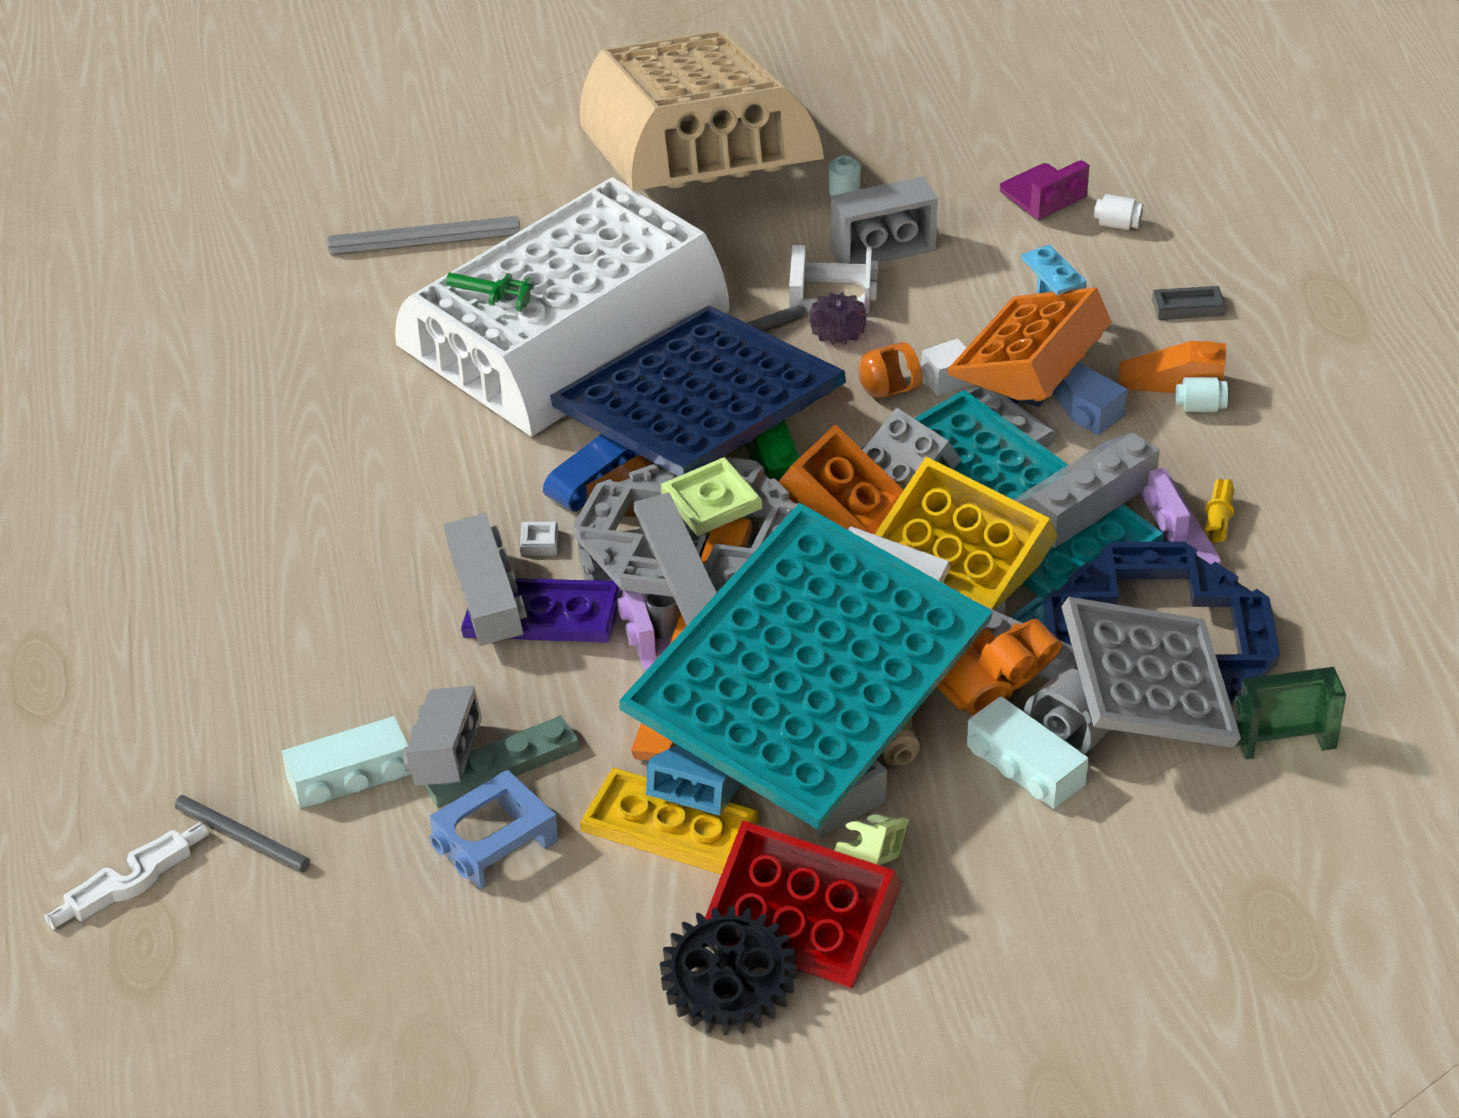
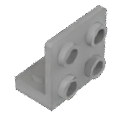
M898 408L893 411L863 449L903 490L925 457L940 464L942 463L952 470L962 460L948 440Z

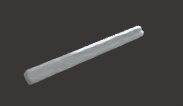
M517 216L338 234L328 236L327 244L329 253L334 255L513 236L520 231V221Z

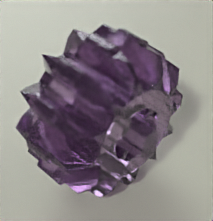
M844 291L840 295L830 292L828 297L818 296L817 302L813 303L810 309L812 334L818 335L819 341L829 340L832 345L836 342H842L846 345L848 340H858L859 334L864 333V328L866 327L864 303L858 301L856 295L846 296Z

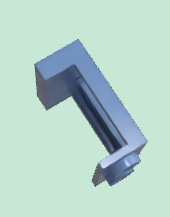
M508 769L430 815L432 834H430L429 839L435 851L441 856L445 854L454 863L460 876L464 879L469 878L480 889L485 887L484 868L534 838L545 849L558 842L556 814ZM497 799V804L515 820L480 841L463 840L455 832L457 824L463 818Z

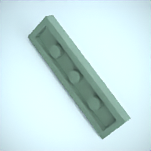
M560 715L471 751L461 782L423 786L436 807L439 808L454 802L507 769L514 776H518L579 751V742Z

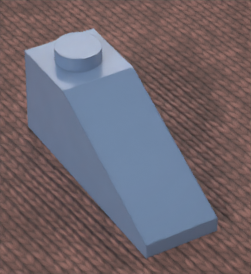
M1080 362L1076 363L1070 370V374L1053 390L1054 396L1069 418L1098 436L1125 416L1127 388Z

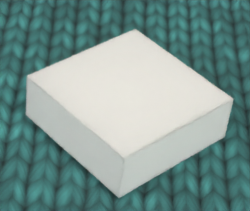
M558 521L522 522L520 538L521 556H557Z

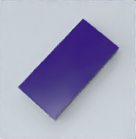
M515 578L518 594H515L514 597H522L527 618L520 619L523 635L508 639L609 643L618 610L617 599L621 598L623 591L614 581ZM467 608L461 626L463 638H477Z

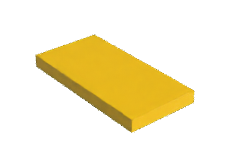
M613 767L582 817L580 831L721 875L742 820L757 825L759 811L729 802L719 816L646 795L647 777Z

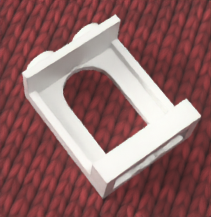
M792 245L789 308L799 305L803 307L804 313L869 314L870 301H876L877 281L871 280H877L878 261L871 260L872 247H867L866 264L806 262V245ZM805 282L854 283L861 286L865 291L862 296L856 299L804 298Z

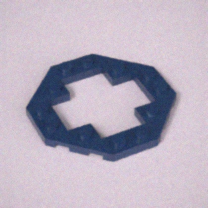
M1110 542L1101 550L1099 557L1091 563L1087 561L1068 577V582L1059 590L1053 589L1044 597L1043 601L1045 626L1060 641L1072 646L1062 610V605L1068 597L1118 605L1117 579H1188L1192 607H1230L1238 654H1215L1231 706L1278 664L1280 657L1269 596L1258 589L1254 591L1249 590L1238 582L1239 577L1215 561L1212 564L1199 557L1197 555L1198 550L1187 542Z

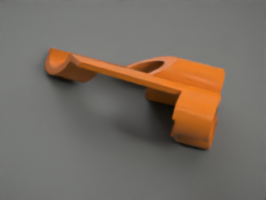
M1032 619L1021 625L1017 622L1011 626L1009 631L1002 633L998 637L985 628L937 685V688L959 710L965 709L974 716L1000 696L1008 701L1014 690L1030 682L1055 659L1061 651L1062 642L1038 619Z

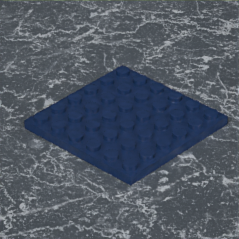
M708 305L553 393L550 397L553 408L675 475L681 476L725 457L731 451L743 444L749 443L756 436L777 426L781 421L796 412L804 410L806 406L845 384L846 376L845 370Z

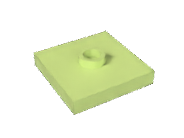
M725 457L661 484V494L670 492L680 516L697 536L762 509V499Z

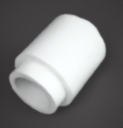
M1105 193L1103 200L1097 199L1094 218L1099 219V226L1128 231L1131 228L1139 229L1143 213V203L1136 202L1135 198Z

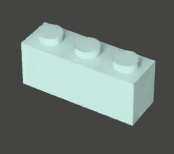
M1002 696L968 720L967 747L976 756L984 758L999 769L1005 777L1017 782L1028 790L1034 798L1043 801L1052 809L1058 807L1086 785L1088 757Z
M395 716L282 750L286 778L300 809L411 775V771H406L403 763V750L405 747H408V743Z

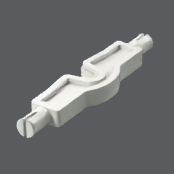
M198 822L181 834L176 830H171L156 840L131 851L128 854L127 863L133 873L128 876L120 875L109 867L101 869L83 884L63 896L65 904L44 915L48 926L55 930L73 917L82 922L114 902L125 901L142 894L154 884L161 873L191 855L189 847L209 836L207 828L204 824L202 825V822Z

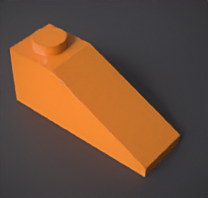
M1188 341L1120 361L1118 384L1127 388V390L1176 394V385L1182 384L1184 377H1217L1219 381H1223L1226 363V343Z

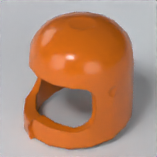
M906 342L868 351L862 355L858 365L860 383L865 392L874 398H885L919 389L922 385V367H920L914 349ZM898 350L904 353L908 370L911 371V384L909 386L906 384L901 373Z

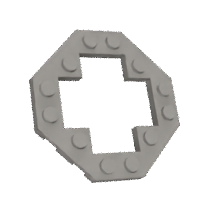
M725 457L762 499V509L748 515L757 518L766 517L752 548L722 544L714 545L704 567L716 592L724 586L797 505L789 499V492L775 478L770 480L764 474V468L754 460ZM652 464L629 472L630 479L621 482H613L609 479L596 484L573 524L575 539L621 590L673 597L657 560L639 557L645 547L644 534L616 531L632 500L638 501L661 495V484L678 476L663 467L659 468L656 464Z

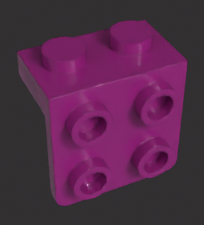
M1081 159L1057 170L1048 163H1042L1001 182L999 191L1033 217L1040 220L1087 197L1090 165Z

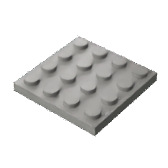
M1073 597L1066 599L1062 605V610L1093 727L1231 748L1235 747L1241 737L1204 619Z

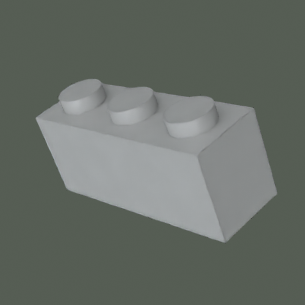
M474 686L429 690L424 705H421L419 708L417 724L411 729L410 743L403 750L404 767L406 771H411L414 786L461 782L482 720Z

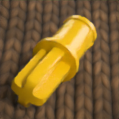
M1219 478L1214 482L1211 500L1206 504L1207 521L1204 532L1209 537L1210 530H1212L1210 542L1219 543L1226 539L1228 522L1234 515L1232 501L1235 489L1233 481L1229 478L1226 480Z

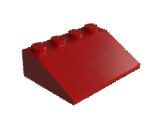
M742 820L705 918L706 920L712 918V908L714 907L717 908L721 916L727 915L730 906H734L736 916H742L747 908H751L752 920H756L764 913L767 916V927L778 923L780 925V936L788 935L790 937L789 949H795L796 962L794 964H797L798 971L853 989L890 918L902 881L895 870ZM726 942L723 945L734 946L737 942Z

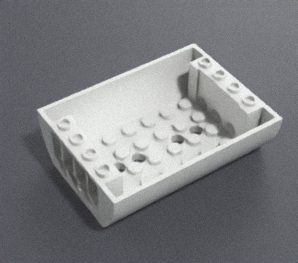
M611 177L451 271V273L495 282L502 280L507 273L512 274V279L525 281L527 277L532 278L534 289L530 291L531 300L526 308H523L522 312L516 311L518 296L506 294L504 299H500L498 303H495V306H490L488 303L489 294L447 286L446 277L448 274L412 294L403 302L397 315L395 337L397 346L533 437L566 416V414L553 408L550 395L708 305L724 313L729 312V296L723 271L705 232ZM512 286L510 287V289H513V290H518V291L520 290V288H517V287H512Z

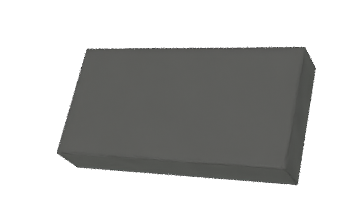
M1219 286L1153 290L1152 301L1158 320L1225 315V304Z

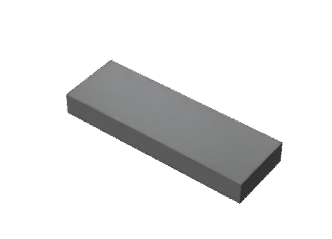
M977 385L966 390L1043 447L1055 441V431L1006 396Z

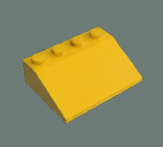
M925 457L875 534L876 536L949 561L951 569L943 584L993 610H996L1039 567L1058 537L1050 518L928 457Z

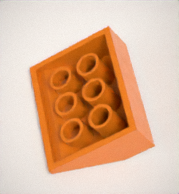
M1097 287L1075 289L1060 295H1056L1054 292L1013 296L952 363L947 371L949 376L1016 400L1034 399V401H1042L1053 394V390L1070 374V370L1076 363L1085 357L1088 349L1101 338L1102 333L1112 322Z

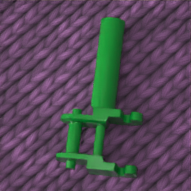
M451 272L446 277L447 286L489 294L488 303L490 306H495V303H498L500 299H504L506 294L518 296L516 311L522 312L523 308H526L531 300L530 291L534 289L532 278L527 277L525 281L512 279V274L507 273L502 280H497V282ZM511 286H512V287H517V288H520V290H519V291H518V290H513V289H510V287H511Z

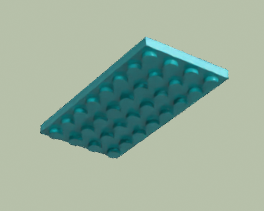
M966 390L960 391L914 418L949 441L962 459L954 471L1012 500L1068 465ZM1122 504L1058 547H1051L1039 567L1022 584L1044 600V597L1053 589L1059 590L1068 582V577L1087 561L1091 563L1099 557L1101 550L1110 542H1163L1164 533Z

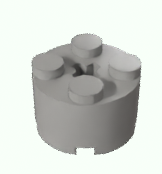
M1068 666L1057 673L1027 700L1024 707V713L1084 755L1111 731L1110 729L1093 727L1078 668L1074 666Z

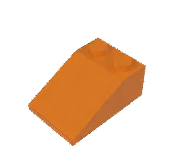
M836 424L808 449L779 480V483L789 492V498L796 504L801 503L847 530L851 526L874 535L904 491Z

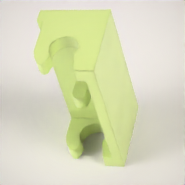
M872 814L867 817V820L872 823H878L873 826L860 821L849 822L846 824V827L851 831L857 830L861 834H858L857 839L851 842L839 841L835 847V851L882 865L899 858L909 819L904 817L895 819L882 814Z

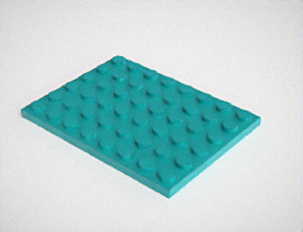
M798 503L619 700V710L819 830L989 624L993 611L805 505Z

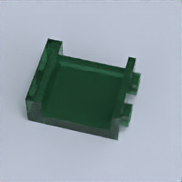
M1335 667L1242 679L1240 696L1235 698L1236 724L1241 739L1235 746H1240L1245 760L1254 759L1256 742L1315 734L1321 751L1337 749L1347 694Z

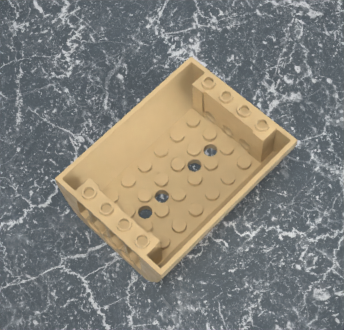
M723 30L602 49L594 60L584 83L580 104L581 127L632 191L666 185L669 188H680L686 186L689 181L700 180V182L709 183L718 181L719 176L745 177L754 170L763 169L766 172H775L783 169L784 165L824 159L817 128L803 104ZM751 105H757L756 113L751 117H745L746 109ZM725 115L722 121L713 123V116ZM681 121H693L689 127H680Z

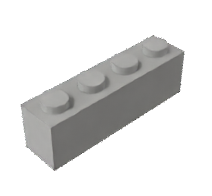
M486 513L443 524L451 558L479 646L523 635L520 619L527 618L522 597H514L515 594H518V588L513 572L506 573V571L511 570L505 548L498 550L499 547H503L498 526H490Z

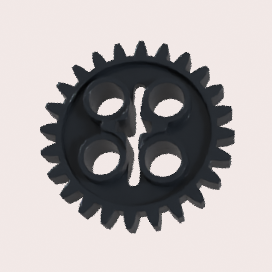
M730 906L727 915L721 916L717 908L714 907L712 908V918L706 920L702 914L696 913L697 925L692 926L684 921L682 922L683 935L676 933L670 935L672 947H663L665 961L660 962L662 990L667 991L668 1005L676 1004V1013L679 1018L689 1013L691 1027L696 1026L703 1020L705 1021L706 1033H710L717 1024L721 1025L723 1035H728L731 1025H737L741 1034H744L746 1022L751 1021L757 1028H761V1016L763 1014L775 1019V1005L781 1007L788 1005L786 993H794L793 979L797 978V964H794L796 962L795 949H789L790 937L788 935L780 936V925L778 923L767 927L766 914L763 913L756 920H752L751 908H747L742 916H736L734 906ZM726 942H737L734 946L723 945ZM705 947H709L714 952V954ZM696 967L707 968L700 972L691 971ZM755 968L766 969L761 973L751 972ZM743 986H744L746 989H748L749 991L753 992V993L747 992V991L743 988ZM727 993L735 995L732 998L723 999L719 997Z

